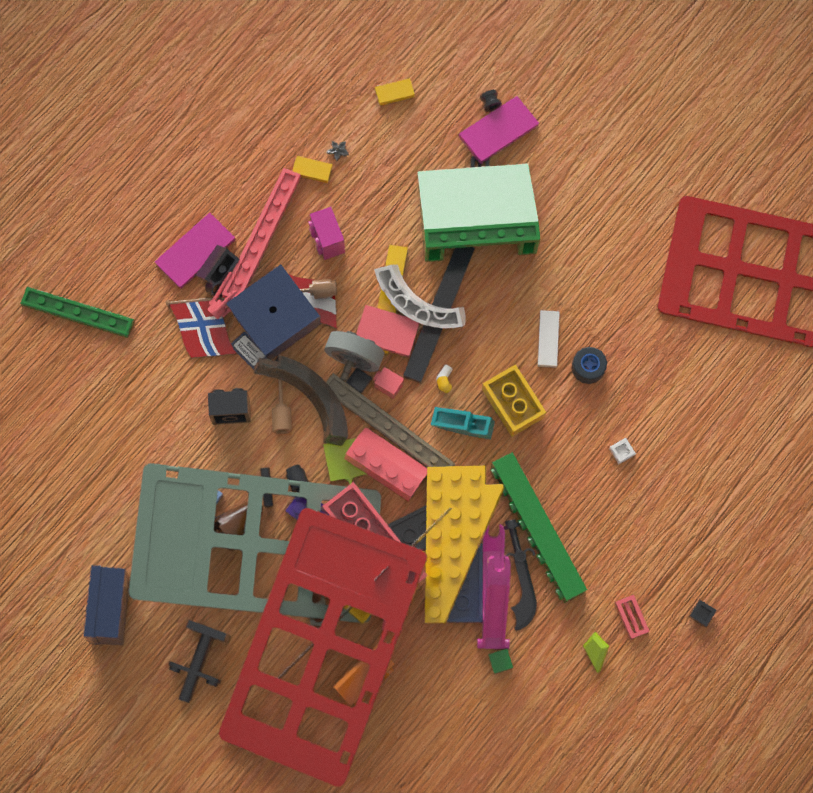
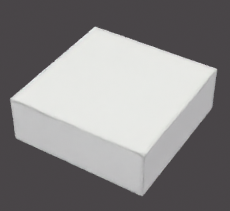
M626 438L609 447L618 464L636 455Z

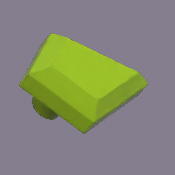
M595 632L583 647L598 673L602 669L609 645Z

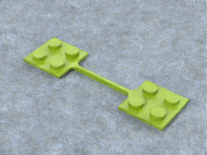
M356 438L323 444L331 482L344 479L350 485L355 477L367 475L344 459L346 452Z

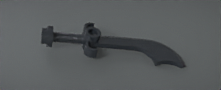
M516 519L505 521L504 530H509L514 554L508 553L505 556L510 555L513 557L522 590L519 603L511 608L516 617L514 629L518 631L526 627L536 613L537 601L525 554L526 551H531L532 556H535V551L531 548L522 551L516 527L520 525L519 522H516Z

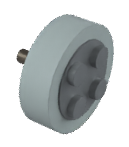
M350 331L331 332L324 349L330 357L345 364L340 377L344 381L348 380L352 367L369 372L378 371L384 356V351L374 341L362 338Z

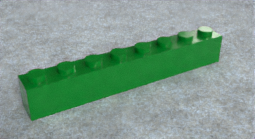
M513 452L492 462L490 472L495 480L498 479L499 483L504 485L502 495L508 497L510 501L508 505L511 512L517 514L519 518L517 522H519L521 530H525L528 534L527 541L531 548L535 547L538 553L536 558L540 565L544 564L547 570L545 574L549 582H553L556 586L555 593L558 599H563L564 603L584 594L587 588Z

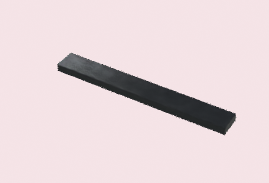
M475 247L454 249L432 305L441 308H452ZM423 325L404 372V378L421 384L443 328Z

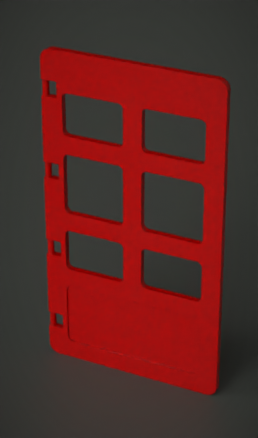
M683 196L678 204L657 305L658 311L665 315L682 317L696 322L739 330L749 334L813 348V331L790 327L786 324L792 288L813 292V277L796 273L802 237L813 238V224L691 196ZM705 215L717 216L733 221L727 257L699 251ZM748 224L788 233L781 270L741 260ZM695 266L723 272L716 309L697 306L688 302ZM738 275L778 284L771 322L731 313L730 309ZM679 308L690 309V314L679 312ZM737 320L748 322L747 327L736 325ZM794 334L805 335L804 340L795 339Z
M310 508L303 509L298 517L219 729V737L223 741L333 786L339 787L344 785L426 565L427 554L423 550ZM388 566H390L377 580H375ZM410 571L416 573L413 584L406 582ZM290 584L297 585L330 599L320 628L280 613V608ZM345 605L385 619L386 624L375 650L335 634ZM275 627L312 641L314 644L299 685H294L259 670V665L271 632ZM388 631L394 633L391 644L384 642ZM329 649L366 662L370 666L354 708L314 692L316 681ZM252 685L259 686L292 700V706L282 730L243 714L242 711ZM366 691L372 692L369 704L362 702ZM307 707H312L348 723L347 731L338 752L298 736L297 733ZM344 751L350 753L347 764L340 762Z

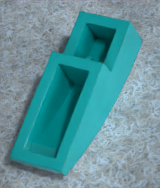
M435 407L431 426L489 440H491L495 424L492 417Z

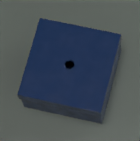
M281 264L226 303L233 312L234 317L268 361L274 359L322 324L320 315Z
M91 565L84 638L91 645L123 646L130 584V577L125 568Z

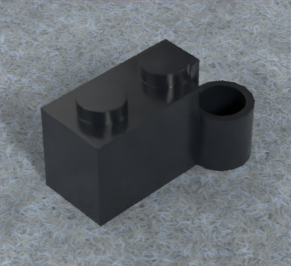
M219 245L215 247L196 274L197 277L206 282V292L215 296L227 274L234 269L240 260L227 248ZM217 285L216 291L213 292L214 286Z

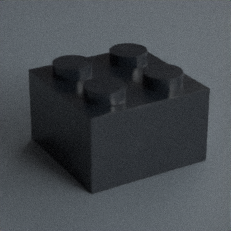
M235 388L232 391L224 392V390L217 389L213 390V393H208V411L213 425L251 422L250 399L247 390Z

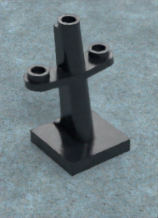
M191 620L188 621L186 628L201 635L190 667L187 668L171 661L168 663L170 665L169 670L180 673L181 670L188 672L179 696V700L190 703L200 677L207 679L206 683L215 687L218 686V683H221L222 680L203 674L202 670L213 641L216 639L228 644L231 638L230 635Z

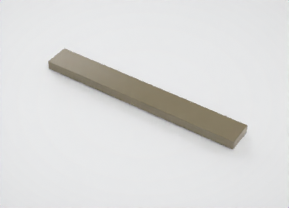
M334 373L322 386L323 391L425 467L455 466L454 462Z

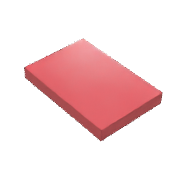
M365 305L356 334L362 338L374 341L382 350L409 357L420 323L406 316Z

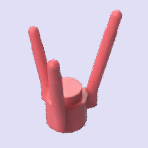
M232 272L227 274L214 298L209 302L211 306L208 308V311L217 319L221 316L225 317L231 312L230 308L226 309V303L232 299L237 293L236 291H233L223 302L220 299L217 301L230 279Z

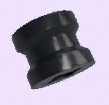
M496 90L486 91L480 96V100L484 102V110L486 112L494 111L502 105L501 100L497 98L498 93Z

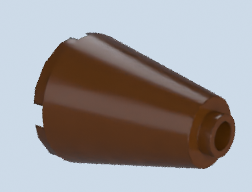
M248 501L216 516L214 532L244 535ZM263 506L261 509V517L263 516Z

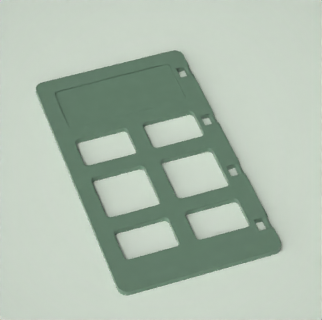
M147 464L142 473L129 596L134 600L263 613L268 599L253 596L257 554L262 552L285 555L290 542L261 538L259 536L263 495L274 494L305 498L307 501L306 508L320 512L323 500H331L346 487L162 464ZM166 471L178 472V477H166ZM228 478L239 479V486L227 484ZM288 486H299V493L289 492ZM219 488L248 492L244 535L214 532L217 492ZM360 488V491L380 515L381 494L376 490ZM213 547L235 549L242 552L239 591L237 595L209 593L207 591L211 549ZM298 587L297 601L283 600L280 613L288 616L324 619L329 605L314 604L312 602L313 592ZM349 613L340 620L360 623ZM371 615L368 617V619H367L365 622H368V621L370 620Z

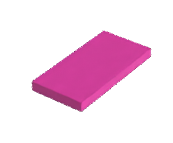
M516 96L459 133L458 137L481 164L536 128L539 122Z
M208 213L155 261V264L182 289L196 276L217 245L227 248L236 239L211 213Z

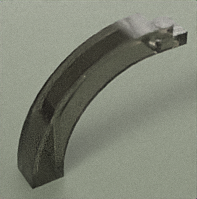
M278 355L275 361L269 358H259L254 366V374L280 379L299 389L312 402L320 416L323 426V442L342 446L348 438L345 413L336 394L324 379L307 366L288 357Z

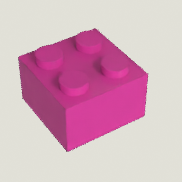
M328 207L311 213V221H308L309 231L312 239H315L318 255H322L324 260L345 253L344 238L332 208Z

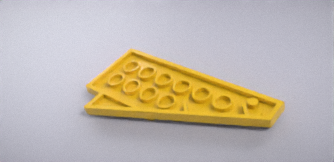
M486 466L427 467L426 531L449 508H452V510L426 534V624H444L447 622L503 493V484L486 485Z

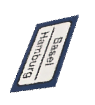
M245 331L231 343L233 349L253 370L266 359Z

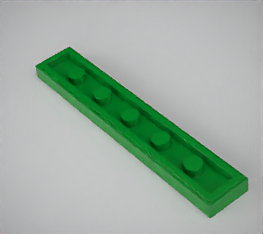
M26 287L20 302L21 306L126 338L129 337L134 323L132 318L30 287Z

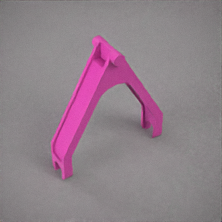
M499 524L500 532L496 537L488 534L489 525L483 537L482 639L477 638V649H509V639H505L511 565L509 557L505 556L504 566L505 530L501 524Z

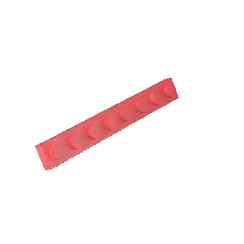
M283 168L239 258L240 260L224 288L223 298H227L233 291H236L237 293L232 297L233 299L248 288L301 179V174Z

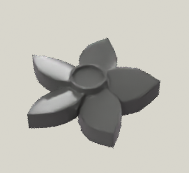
M332 141V148L327 151V154H334L336 161L339 160L340 156H348V151L345 149L346 142H341L338 145Z

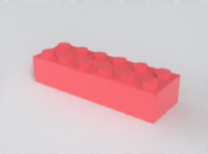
M354 482L321 507V510L326 515L401 542ZM424 570L419 582L422 581L425 577H427V574L424 572ZM410 571L406 582L413 584L416 573Z

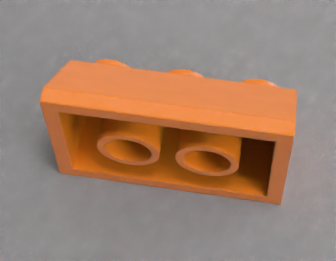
M390 660L384 676L385 679L394 672L392 668L395 664L392 660ZM360 661L334 686V690L350 707L356 706L370 668L369 664Z

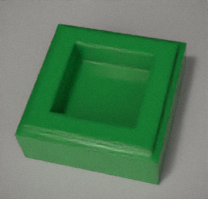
M508 649L488 654L494 674L513 669Z

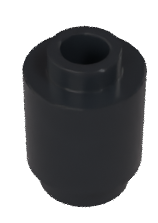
M294 465L286 469L287 480L309 482L304 468H301L300 465ZM289 485L292 492L299 493V486Z

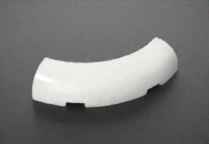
M398 265L374 269L382 291L385 292L391 303L408 318L423 325L438 328H457L465 325L464 307L454 309L441 308L423 301L407 286Z

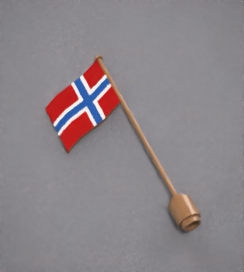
M313 280V284H309V288L300 290L302 293L310 292V296H314V299L333 298L334 295H337L336 280ZM214 297L166 301V306L171 307L178 321L184 346L191 358L237 354L229 341L223 317L221 316L217 319L208 311V308L211 306L209 302ZM218 297L217 301H218L219 299H220V300H225L226 298Z

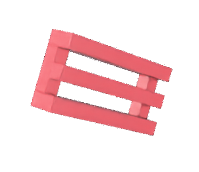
M634 595L615 602L630 640L650 632ZM628 601H631L633 608L636 612V615L640 621V624L643 628V630L641 631L639 630V627L630 609ZM621 604H624V606H625V609H626V611H627V613H628V616H629V618H630V620H631V623H632V625H633V627H634V630H635V632H636V633H634V634H633V631H632V629H631V627H630V624H629V622H628V620H627V617H626V615H625V613H624V610H623Z

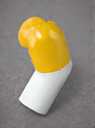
M446 364L438 374L436 382L440 391L449 393L452 390V385L449 384L448 376L453 369Z

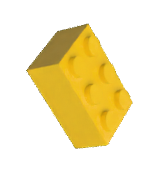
M516 364L483 383L482 391L511 437L545 418V409Z

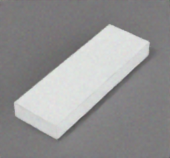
M540 310L538 367L557 368L559 311Z

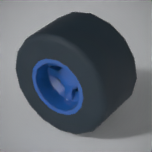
M582 348L573 358L571 367L573 375L582 383H596L603 377L607 369L606 356L597 348Z

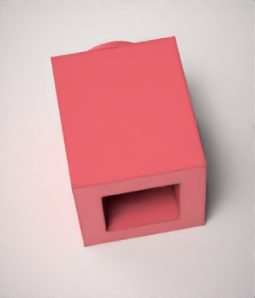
M385 367L382 371H378L373 379L375 381L374 388L392 399L396 397L404 384V378Z

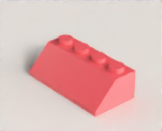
M365 428L359 434L344 458L408 502L427 475V467L368 428Z

